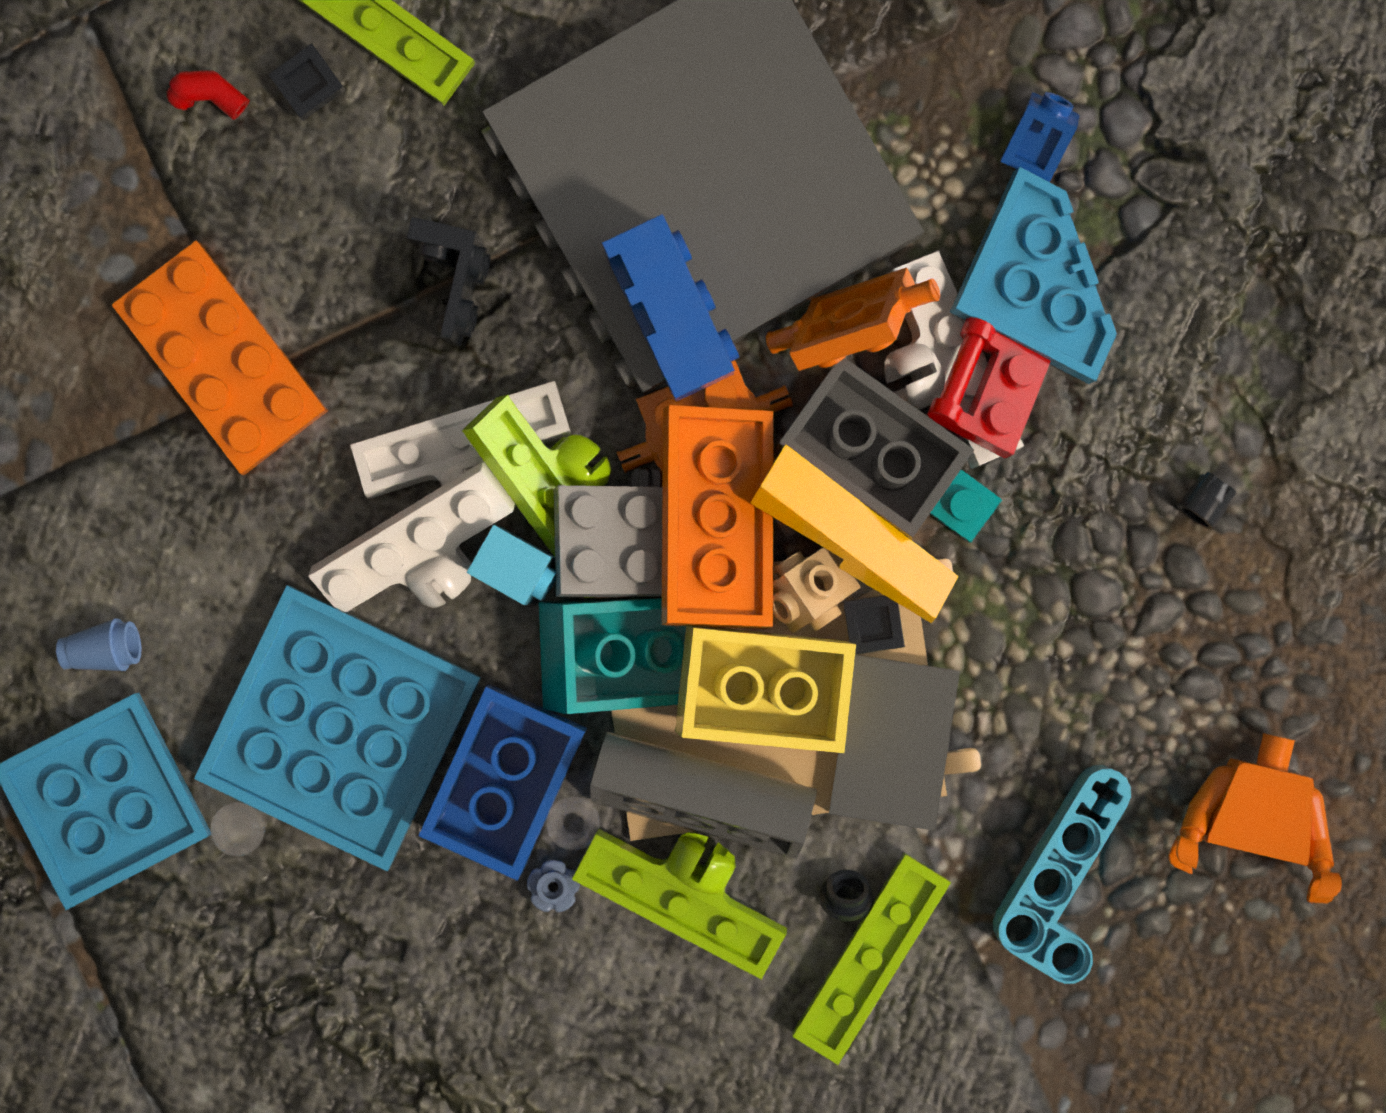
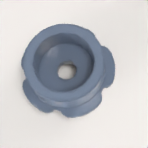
M558 860L545 861L540 869H533L527 880V889L532 893L530 899L533 905L543 912H549L551 909L556 912H563L569 909L574 904V895L580 888V884L572 880L575 871L568 869L564 862ZM556 882L558 890L551 892L548 889V884Z

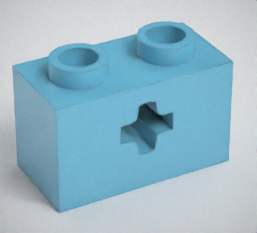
M497 525L492 526L467 571L469 575L523 605L531 604L534 598L540 601L544 600L556 581L557 572L551 568L555 562L553 555Z

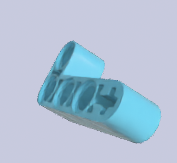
M1093 765L1079 775L997 909L993 919V931L996 938L1010 953L1054 980L1064 984H1075L1083 980L1090 973L1093 965V954L1089 945L1075 932L1057 921L1131 799V787L1127 778L1120 772L1104 765ZM1111 778L1108 787L1114 791L1113 797L1110 800L1100 798L1092 810L1094 813L1102 816L1098 824L1084 813L1076 811L1080 804L1091 810L1098 797L1096 792L1091 790L1093 784L1096 781L1105 784ZM1073 823H1083L1088 830L1086 843L1077 850L1066 849L1062 842L1064 830ZM1045 869L1057 870L1060 875L1058 889L1050 895L1042 896L1037 894L1034 889L1036 876ZM1017 915H1026L1031 917L1033 928L1031 934L1021 941L1008 939L1006 935L1008 922ZM1064 943L1075 944L1078 949L1076 962L1066 969L1054 967L1052 963L1054 950Z

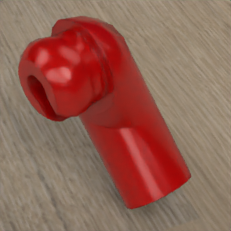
M213 70L181 71L170 80V87L166 92L168 102L176 109L187 110V108L194 105L195 101L210 100L232 120L238 118L250 102L246 96Z

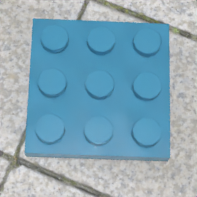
M135 693L0 763V784L65 910L212 835L140 693Z

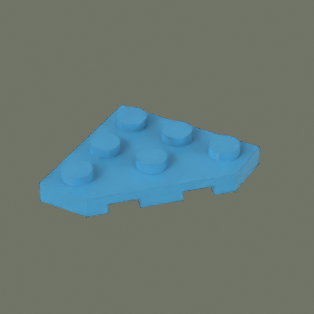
M1019 167L1011 175L951 307L950 313L964 320L969 317H975L987 321L994 326L998 333L1051 360L1050 364L1087 384L1093 383L1097 380L1117 335L1110 313L1105 314L1095 286L1099 281L1085 242L1080 243L1070 215L1074 211L1067 191Z

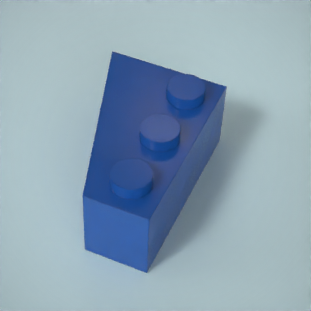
M661 214L602 242L606 258L675 402L734 375L735 369L731 362L740 358L727 329L725 328L717 332L708 312L716 309L715 304L703 279L694 282L686 262L692 260V256L680 231L671 232L664 215Z

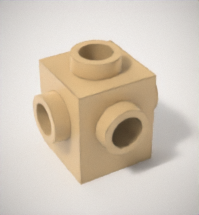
M824 547L807 559L798 551L773 568L779 577L773 581V614L779 621L786 624L792 634L809 623L816 632L842 614L837 606L838 603L861 588L855 577L838 568L842 558Z

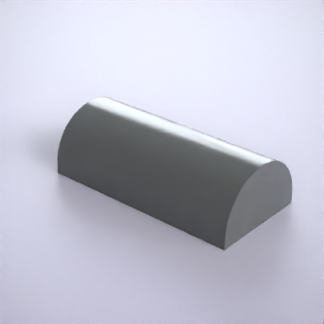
M607 732L590 784L591 803L797 859L804 845L817 793L816 788L612 732Z

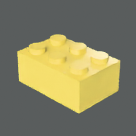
M686 626L675 732L682 738L844 753L856 644L845 640L718 627Z

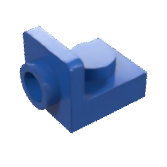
M1045 92L1043 97L1036 93H1031L1024 113L1000 162L1015 169L1022 167L1050 182L1078 127L1080 115L1072 111L1074 108L1073 104L1054 93Z

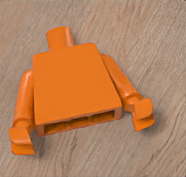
M1263 733L1256 764L1230 758L1226 766H1219L1211 772L1189 803L1179 831L1180 835L1176 837L1170 848L1168 860L1172 866L1193 874V868L1196 869L1198 864V842L1204 840L1208 843L1307 866L1313 873V878L1307 891V902L1329 903L1341 891L1342 880L1339 873L1331 872L1334 860L1323 795L1314 787L1313 778L1288 772L1295 740Z

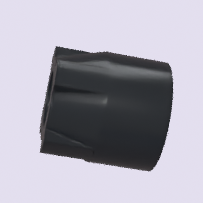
M1207 471L1188 489L1177 507L1185 516L1198 525L1213 530L1237 492L1217 478L1216 475Z

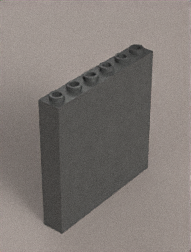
M677 0L482 111L489 126L480 130L496 159L504 154L507 155L516 171L507 176L509 182L523 205L531 200L535 204L542 218L534 222V225L549 251L559 246L569 264L560 269L575 297L583 293L587 295L595 309L593 313L587 315V318L602 344L612 339L622 358L613 363L628 390L638 385L644 396L666 384V381L606 258L602 242L663 214L671 232L679 230L690 251L692 260L686 262V265L694 282L703 279L713 299L716 309L708 313L717 332L726 328L733 343L736 344L810 302L813 298L824 294L915 242L924 233L923 228L792 0Z

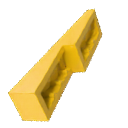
M786 444L750 502L752 505L841 557L843 560L838 568L930 623L936 619L959 577Z

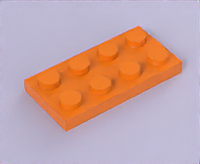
M197 240L112 304L116 312L241 475L248 473L328 412L321 400L202 244Z
M668 405L663 409L661 625L758 629L773 627V517L750 503L773 466V411Z

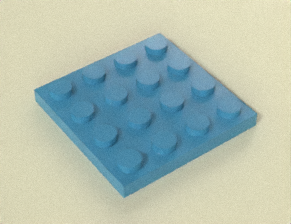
M287 585L194 779L388 871L482 677L347 612L345 613L334 608L332 605L295 587Z

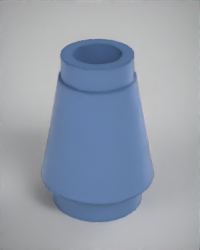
M118 618L69 635L68 637L59 638L56 644L57 659L64 670L73 668L126 671L129 665L137 664L140 661L142 651L140 635L135 624L131 621L122 622Z

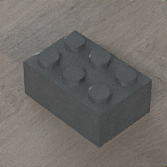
M844 358L833 366L773 452L779 456L785 444L897 530L909 539H912L971 456L974 449Z

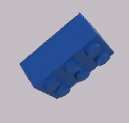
M494 685L486 686L419 833V837L518 881L582 742L587 727L549 710H545Z

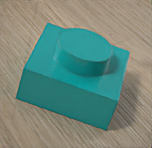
M960 470L930 515L965 541L971 543L1002 499L966 472Z

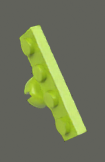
M508 395L496 397L461 431L555 557L554 488L557 486H605L609 481L611 471L607 457H603L593 468L587 465L599 453L600 448L589 438L582 435L574 434L562 437L551 449H548Z
M598 828L572 878L573 881L762 980L786 936L787 927L733 900L725 893V887L736 865L734 855L727 848L717 842L704 866L698 863L704 852V845L708 837L695 832H687L679 837L670 856L662 860L654 858Z

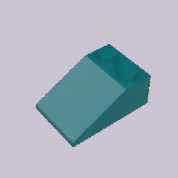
M662 597L595 598L539 602L543 709L564 714L678 705L686 626L661 625Z

